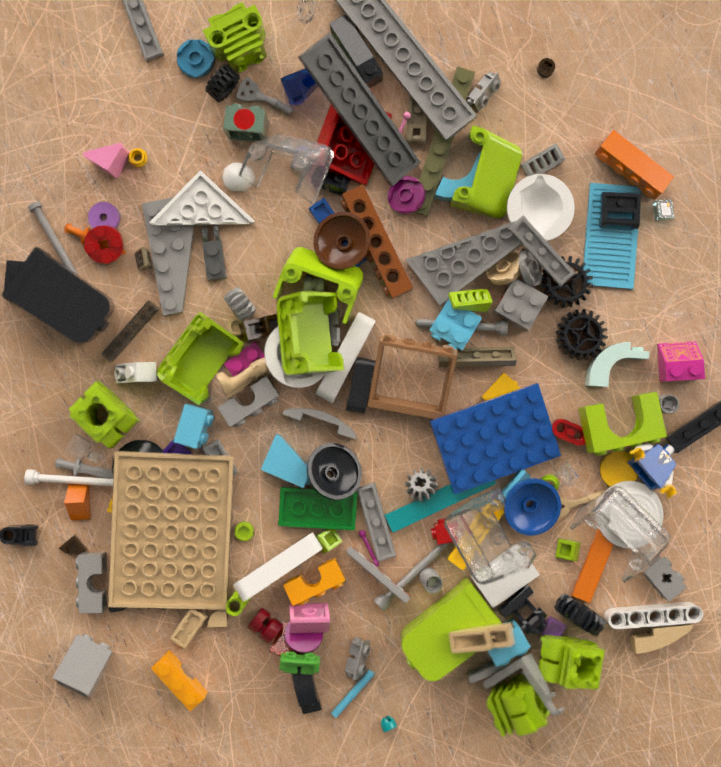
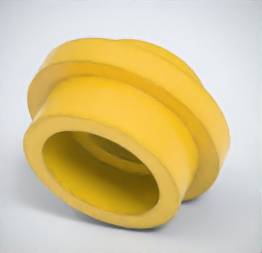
M135 148L130 151L128 160L132 166L139 168L147 163L148 156L143 149ZM140 155V156H141V160H140V161H136V160H135L136 156Z

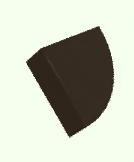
M76 535L59 547L61 551L69 554H80L87 550Z

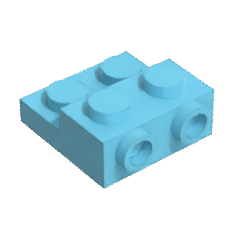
M448 299L429 331L434 339L440 342L443 339L448 342L449 346L454 347L457 351L458 349L462 351L482 317L472 311L453 309L450 299Z

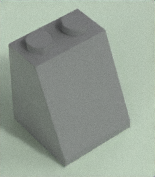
M77 634L53 679L56 683L91 699L113 652L110 650L111 647L103 642L97 644L93 642L94 638L89 635L83 634L80 636Z

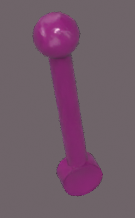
M360 530L358 535L362 537L375 566H380L365 536L366 532Z

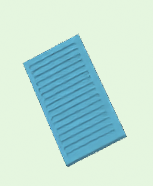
M590 183L583 263L585 262L586 265L583 270L590 269L591 271L586 276H593V279L587 281V283H592L593 286L632 290L634 288L638 229L623 226L599 227L600 201L602 192L641 194V190L636 186ZM608 213L607 218L632 219V214Z

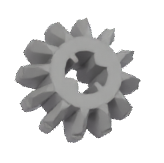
M236 287L224 296L225 302L239 320L244 321L255 312V307L240 288Z
M420 468L419 473L413 470L414 476L408 475L409 481L405 482V486L409 487L406 490L407 494H412V499L418 497L421 502L423 501V496L429 500V493L432 495L436 494L433 489L438 487V484L435 482L436 476H431L430 470L424 473L423 468ZM422 482L424 487L421 488L418 483Z

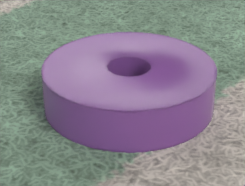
M99 202L91 207L88 221L92 228L99 225H109L117 228L120 223V213L112 204ZM103 215H107V219L105 221H102L101 219Z

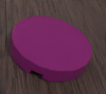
M404 176L395 185L390 186L387 199L391 208L402 215L416 212L425 200L424 186L416 178Z
M289 621L284 637L286 644L292 651L306 654L312 653L319 648L323 632L290 633Z

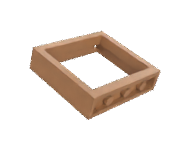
M388 334L380 336L367 407L432 419L444 416L457 360V350L449 345L440 347L427 341L418 343L411 338H404L402 340ZM384 346L449 357L439 406L376 394Z

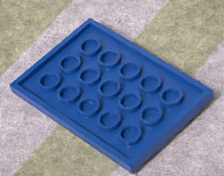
M538 383L429 421L453 494H458L561 456Z

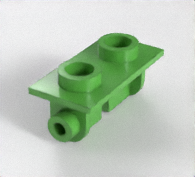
M295 652L281 653L279 670L283 671V673L297 674V668L301 667V674L315 675V673H319L320 656H316L313 653H306L305 655L296 654Z

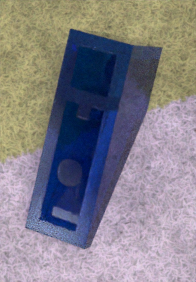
M306 68L280 78L290 105L303 103L318 87Z

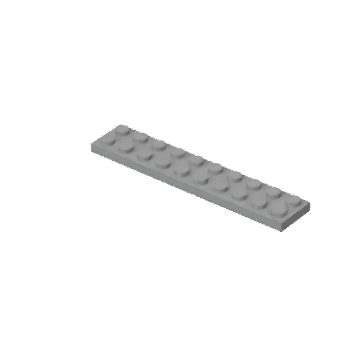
M335 0L445 141H448L477 118L476 113L386 0Z

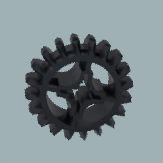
M569 256L566 262L570 268L578 272L569 278L570 280L575 278L569 283L570 287L567 284L558 287V284L552 286L551 276L543 270V274L547 275V277L541 278L546 284H542L540 287L542 289L547 288V291L543 292V294L551 295L547 299L549 302L553 298L556 299L554 306H557L559 301L561 302V308L565 307L566 302H568L569 308H572L573 301L578 306L580 305L578 298L585 301L587 298L584 294L589 295L591 293L590 290L586 289V287H593L592 283H587V281L593 279V276H586L591 270L586 269L584 271L583 268L586 263L584 262L579 266V258L573 263L572 256ZM581 278L582 287L580 292L576 294L574 282ZM564 289L571 297L559 296L555 291Z
M576 309L574 310V315L571 312L567 313L568 319L566 317L561 318L564 324H557L561 331H555V334L560 335L561 338H557L556 342H562L558 348H566L563 352L564 355L571 352L570 359L576 356L577 361H581L583 356L584 360H589V355L595 358V351L597 353L602 352L599 346H606L602 339H608L607 335H603L607 328L602 329L601 327L605 322H598L599 315L593 318V311H589L587 314L586 309H582L580 314L579 310ZM584 320V323L579 328L570 327L573 321ZM591 325L595 330V336L590 333ZM583 330V335L586 338H581L580 340V335L577 332H581ZM567 332L574 339L572 345L568 341ZM584 342L593 343L588 350H578Z
M562 594L556 601L554 608L560 615L591 635L598 636L604 629L606 620L570 595Z

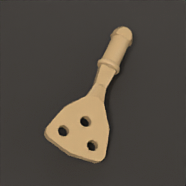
M601 490L594 494H587L585 497L575 500L560 497L563 508H561L558 520L566 516L577 505L590 504L600 500L605 491Z

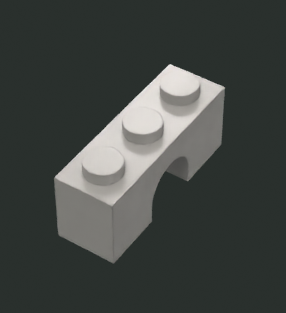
M266 376L250 386L255 394V399L251 405L244 406L238 401L237 397H233L218 407L230 427L234 425L236 428L246 422L245 418L248 416L255 417L262 412L261 408L265 405L270 407L278 402L277 398L280 394L269 377Z
M83 552L78 555L75 561L76 569H78V577L76 578V588H78L76 607L79 608V613H103L107 609V590L94 588L91 579L93 574H102L106 571V552Z

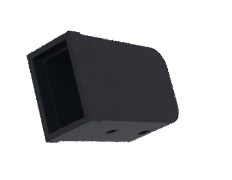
M36 246L1 295L77 343L92 341L99 332H104L110 324L108 319L114 312L113 300L108 295L53 258L51 254Z

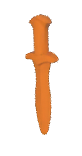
M71 223L65 225V234H72L81 238V244L84 245V240L90 227L82 231L73 227ZM106 239L99 242L103 249L109 248Z

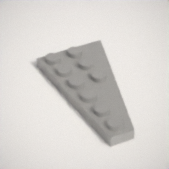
M173 198L142 203L163 316L179 314L184 311L186 283L194 236V225L151 226L149 224Z

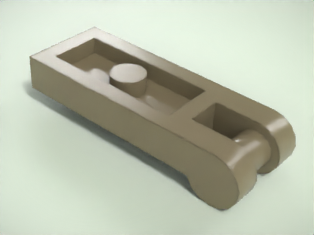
M409 95L408 112L411 114V117L407 123L406 142L408 145H412V143L425 145L427 117ZM413 130H420V135H413Z

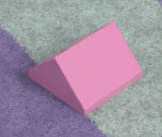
M122 143L83 152V155L94 166L117 179L128 162L130 152Z
M289 603L290 633L329 632L330 615L328 603H306L298 606V604L293 606L292 603Z

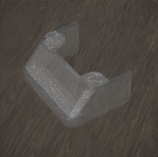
M280 133L256 141L250 146L238 176L258 188L272 153L294 158L293 168L298 173H301L295 192L310 203H315L333 159L331 148L325 144Z
M620 486L610 488L578 510L570 525L571 530L585 521L595 529H602L608 525L635 552L631 554L628 560L629 564L622 578L624 583L645 571L670 542L669 533Z

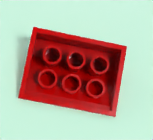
M330 105L309 163L329 172L343 175L353 182L366 186L374 163L334 107ZM386 112L389 118L391 119L392 114Z

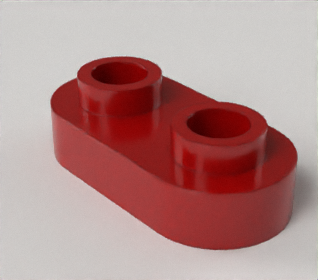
M556 419L551 424L553 434L556 437L578 446L586 444L581 426L565 419ZM558 425L563 426V430L561 432L557 430ZM577 432L580 433L579 439L575 438V434Z

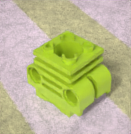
M241 2L233 6L226 13L208 18L210 27L202 31L214 57L219 61L227 60L229 66L235 72L241 73L248 66L254 63L259 64L267 57L263 43L266 34L261 15L255 4L246 8L244 3Z
M96 380L84 392L85 396H81L69 408L71 412L69 416L97 443L102 442L110 449L115 448L125 437L122 432L128 433L141 421L135 415L136 413L99 380ZM102 404L106 406L109 413L105 424H101L96 415L97 409Z
M541 636L540 640L543 642L539 669L545 681L559 683V685L567 689H599L604 649H599L598 644L593 641L579 639L575 636Z
M523 673L512 677L508 684L505 681L500 686L499 683L495 685L487 699L488 710L492 712L495 719V727L500 731L502 737L506 736L507 731L509 735L513 734L514 730L518 736L535 733L539 727L547 725V717L550 713Z

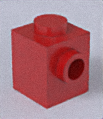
M441 518L437 520V523H433L434 528L431 529L432 540H436L438 545L461 541L457 520L449 521V518Z

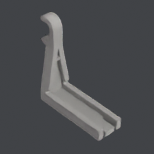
M531 653L482 682L485 689H488L523 668V674L538 693L549 713L553 716H558L565 711L563 707L557 710L552 703L551 698L556 696V692L550 693Z

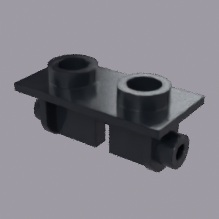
M314 167L309 177V183L312 186L325 190L326 186L329 185V192L339 196L347 192V187L351 180L343 175H338L318 167Z

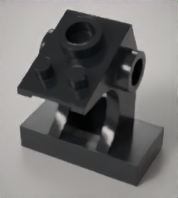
M526 584L499 606L498 610L505 618L513 612L522 621L520 626L527 634L531 632L533 635H537L546 629L547 620L545 618L547 615L540 607L536 609L527 599L534 591ZM527 604L533 613L524 619L518 611Z

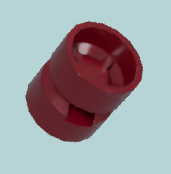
M262 607L250 621L247 628L254 634L259 633V638L266 644H269L280 631L283 623L277 618H271V613Z

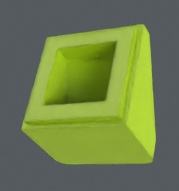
M326 529L316 535L317 540L323 547L321 550L323 554L342 543L335 529Z
M558 538L555 557L569 561H578L581 542Z

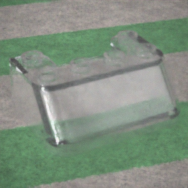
M500 487L473 498L449 514L444 521L445 528L471 575L477 583L482 585L528 570L537 556L533 547L528 542L520 541L511 545L493 512L501 509L505 504V497Z

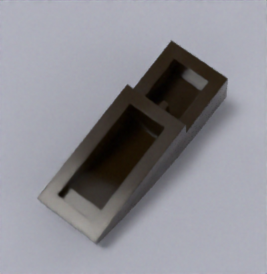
M277 314L239 323L243 342L269 337L271 332L278 326Z

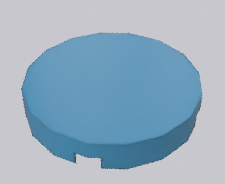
M191 39L179 47L177 51V64L180 70L188 77H204L214 67V54L209 44L205 41Z

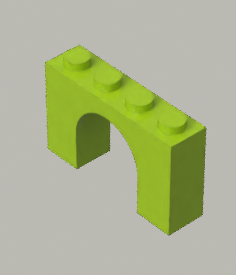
M657 391L631 396L636 421L633 430L624 437H619L610 430L603 403L579 407L578 410L587 452L600 456L607 454V450L613 449V452L625 450L624 446L631 445V448H635L636 446L643 445L642 442L648 441L649 444L661 442L660 438L667 437Z

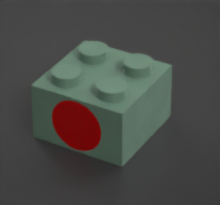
M240 104L226 106L223 129L228 139L266 143L268 118L265 109H262L260 106L245 108Z

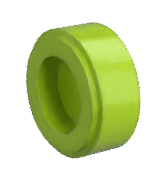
M240 522L235 527L234 534L238 540L248 541L254 534V527L249 522Z

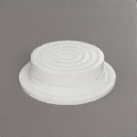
M535 174L521 180L511 191L507 202V214L510 223L517 221L524 215L546 241L557 238L566 231L572 222L575 210L574 199L569 188L558 178L546 174Z
M277 326L271 332L265 344L264 356L268 370L276 380L289 387L303 388L315 384L325 375L326 372L287 375L282 367L279 327Z
M623 481L614 484L603 493L597 505L596 520L601 533L608 541L622 548H638L652 541L660 531L663 523V507L657 494L645 484L635 481Z

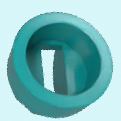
M386 716L381 719L380 724L383 733L397 727L393 717Z

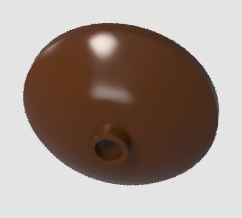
M337 212L326 217L318 225L314 234L313 245L316 255L325 265L333 269H349L359 264L365 258L370 248L371 236L368 226L359 216L350 212ZM348 241V245L343 247V243Z

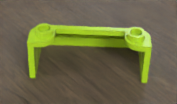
M472 125L468 137L471 138L473 143L483 146L472 187H458L453 194L450 206L500 219L507 213V202L515 184L522 151L517 145L494 133Z

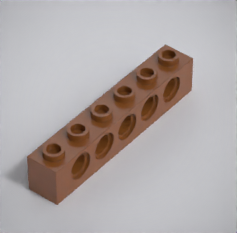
M362 184L343 193L341 204L344 210L359 216L364 222H370L373 225V228L369 230L371 241L378 239L381 242V246L378 248H374L370 244L366 256L369 262H374L376 266L374 272L378 280L382 279L385 285L382 289L386 297L390 296L393 300L413 290V286L364 185ZM362 205L365 210L362 213H356L354 207ZM386 256L390 262L387 265H382L379 263V258ZM395 273L398 280L396 282H389L387 275Z

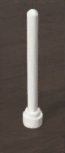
M26 470L24 476L26 485L50 482L113 487L114 479L45 475L40 474L36 470Z

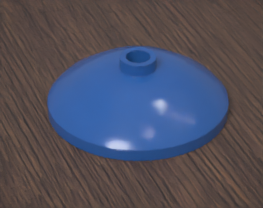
M531 478L520 481L511 488L504 501V514L507 522L515 531L523 535L534 536L545 533L554 526L561 513V499L557 490L550 483L542 479ZM531 501V505L526 506V503Z

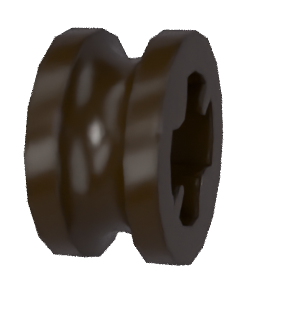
M550 58L542 59L537 66V73L543 78L550 77L555 70V63ZM544 64H547V67L550 66L548 72H545V69L542 70Z

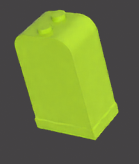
M467 576L408 623L401 631V644L407 658V663L412 669L416 668L421 676L428 681L440 680L477 652L452 653L449 632L502 624Z

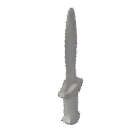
M60 457L55 462L57 469L73 470L74 476H77V473H88L101 478L114 479L112 470L88 466L81 462V458H78L74 463L65 461Z

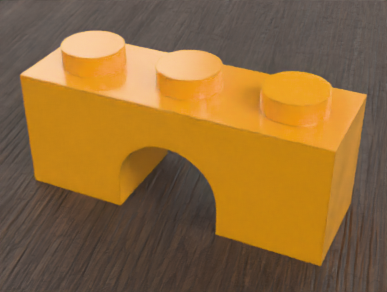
M336 557L318 566L321 580L315 584L306 582L302 573L284 581V589L293 606L296 604L298 606L304 605L309 602V598L313 596L318 598L326 594L325 590L330 588L334 590L344 585L343 582L346 580V577Z
M168 650L155 662L151 669L191 712L205 699L208 691L196 678L192 680L184 673L181 668V661L171 650Z

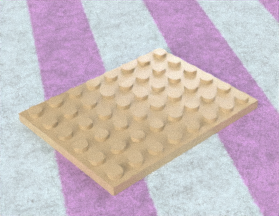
M115 451L108 607L226 610L234 456Z

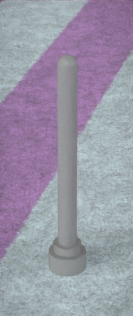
M418 319L415 323L418 327H432L435 320ZM500 320L495 324L479 323L475 330L495 331L499 336H507L508 321Z
M447 543L437 545L397 585L403 589L447 548ZM388 591L386 594L377 596L374 601L385 611L390 607L391 599L396 595Z

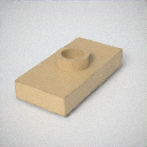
M189 609L169 639L183 649H186L207 618V615L198 609Z

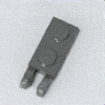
M218 225L213 227L215 241H209L208 230L206 227H202V245L207 280L226 279L222 240H220Z

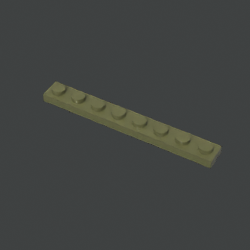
M457 66L452 85L466 101L475 72ZM437 129L419 180L424 186L425 200L422 206L414 212L425 217L428 216L454 138L453 136L448 141H445Z

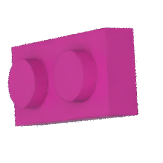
M253 342L224 365L234 377L248 368L252 362L265 358L264 352L256 342Z

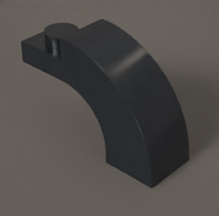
M298 667L297 674L292 673V679L299 707H301L303 714L322 710L314 675L301 674V667Z

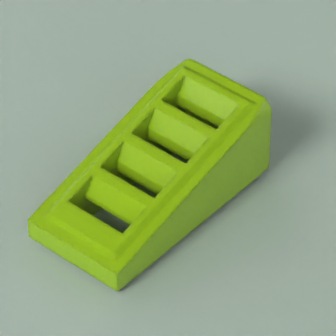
M488 289L449 292L448 294L453 309L487 312L493 303Z

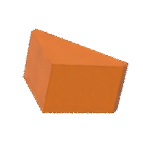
M68 484L64 504L70 520L91 519L89 485Z

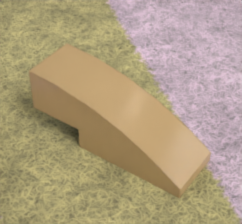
M512 623L486 625L449 632L452 653L511 647L515 643Z
M692 625L648 627V632L629 634L631 650L636 654L661 649L692 630Z

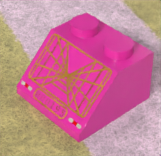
M696 341L657 344L659 382L705 379L704 359Z

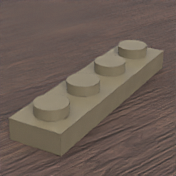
M514 347L464 348L462 351L458 349L455 367L516 366ZM438 356L439 367H447L449 357Z

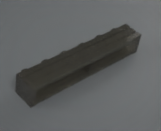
M148 300L101 354L108 361L114 362L160 308Z

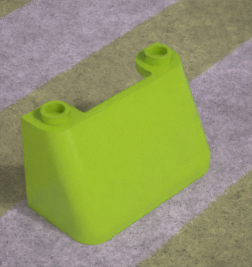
M301 291L282 296L278 299L277 317L282 367L287 375L344 370L342 355L339 352H332L328 319V314L334 313L337 309V293Z
M199 312L157 368L156 375L162 382L197 405H200L209 397V388L207 386L229 356L233 357L241 353L244 342L204 313Z

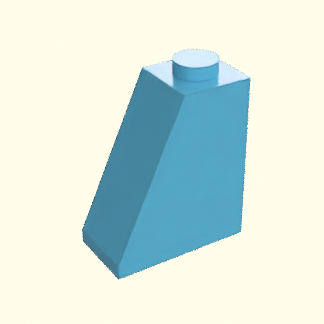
M276 434L261 470L304 488L305 484H310L307 476V463L280 434Z

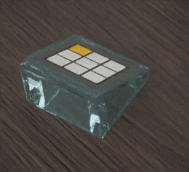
M655 200L653 202L655 221L675 218L672 200Z

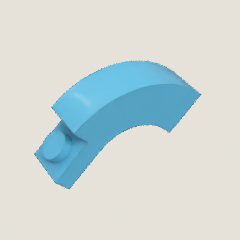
M479 152L472 170L466 177L459 180H450L443 177L434 198L441 201H451L458 187L466 186L471 188L481 152Z

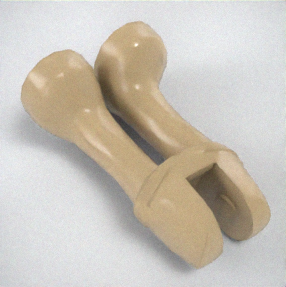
M261 358L252 362L248 368L234 377H228L223 372L217 373L216 376L227 398L230 399L250 383L260 381L271 373L268 370L265 358Z

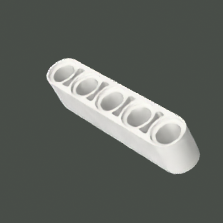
M358 312L338 350L344 360V370L327 372L315 395L330 403L334 402L376 320Z
M312 532L233 586L244 602L322 550L323 547Z
M691 602L615 607L607 609L604 613L606 623L614 629L697 623L703 618L702 609ZM694 608V614L688 616L689 610ZM675 610V615L669 618L670 611ZM656 611V617L650 619V614ZM637 613V618L631 621V615ZM618 614V620L611 622L612 616Z

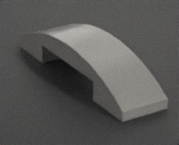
M295 408L284 410L282 413L300 421L303 415L307 414L338 425V434L352 439H356L357 436L347 424L326 412L308 408Z

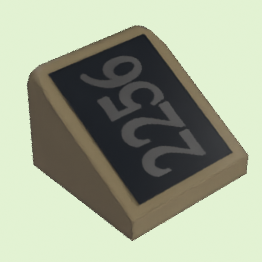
M141 247L135 252L137 269L139 271L151 269L152 263L149 250Z

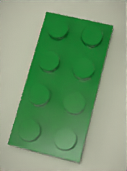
M281 487L278 526L355 531L357 491L345 499L330 500L318 494L314 489Z

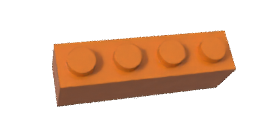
M615 130L607 136L594 153L600 161L607 163L617 174H621L631 185L638 187L647 197L653 200L663 193L674 178L672 174Z

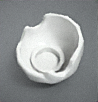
M231 163L224 169L222 179L224 185L229 190L245 192L252 186L254 176L252 170L246 165Z

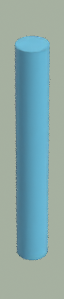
M370 669L331 712L335 718L342 713L372 679L375 673Z

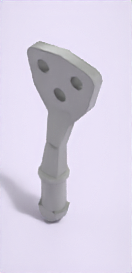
M246 77L239 86L237 92L238 100L246 102L263 101L288 115L294 112L291 106L261 93L258 85L249 77Z

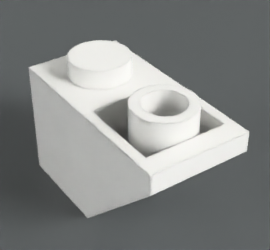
M156 362L115 364L114 376L116 384L157 381Z

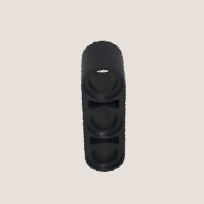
M357 357L346 411L365 414L376 360Z

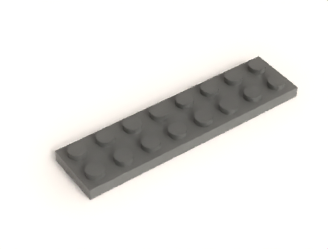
M330 32L298 57L390 186L395 185L421 163Z

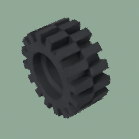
M223 65V67L219 68V71L215 72L214 76H211L205 91L217 102L223 101L236 88L240 75L229 65Z

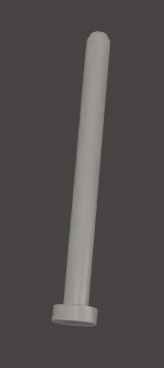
M40 201L29 205V211L34 212L63 264L78 274L44 216Z

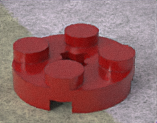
M99 225L92 228L84 240L85 252L92 260L101 264H109L117 260L124 250L121 233L109 225ZM106 239L109 248L102 249L99 242Z

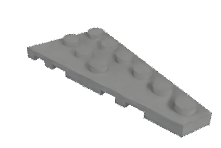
M516 221L405 260L437 303L441 305L449 299V292L460 291L521 245L520 241L508 229Z

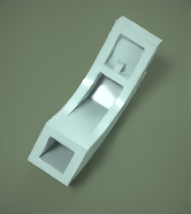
M631 342L618 343L602 349V352L597 353L596 357L589 363L586 371L585 386L608 387L609 373L614 363L622 358L647 360L649 359L650 351H643V347H632V350H630Z

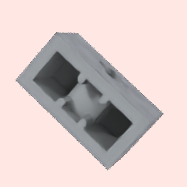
M656 554L639 570L663 599L670 602L687 588L683 583L685 579L678 571L674 572L671 569L672 564L665 556L662 558Z

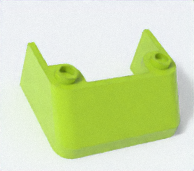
M303 247L295 248L282 269L272 298L279 299L281 297L286 282H297L301 278L303 271L339 284L337 297L341 302L349 304L342 322L347 325L363 282L364 275L362 270L355 266L342 270L333 269L325 265L314 251Z

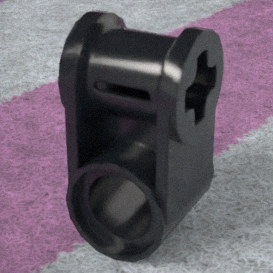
M25 524L4 527L0 530V541L3 544L38 545L36 539L39 525ZM8 530H11L13 532V539L8 538Z

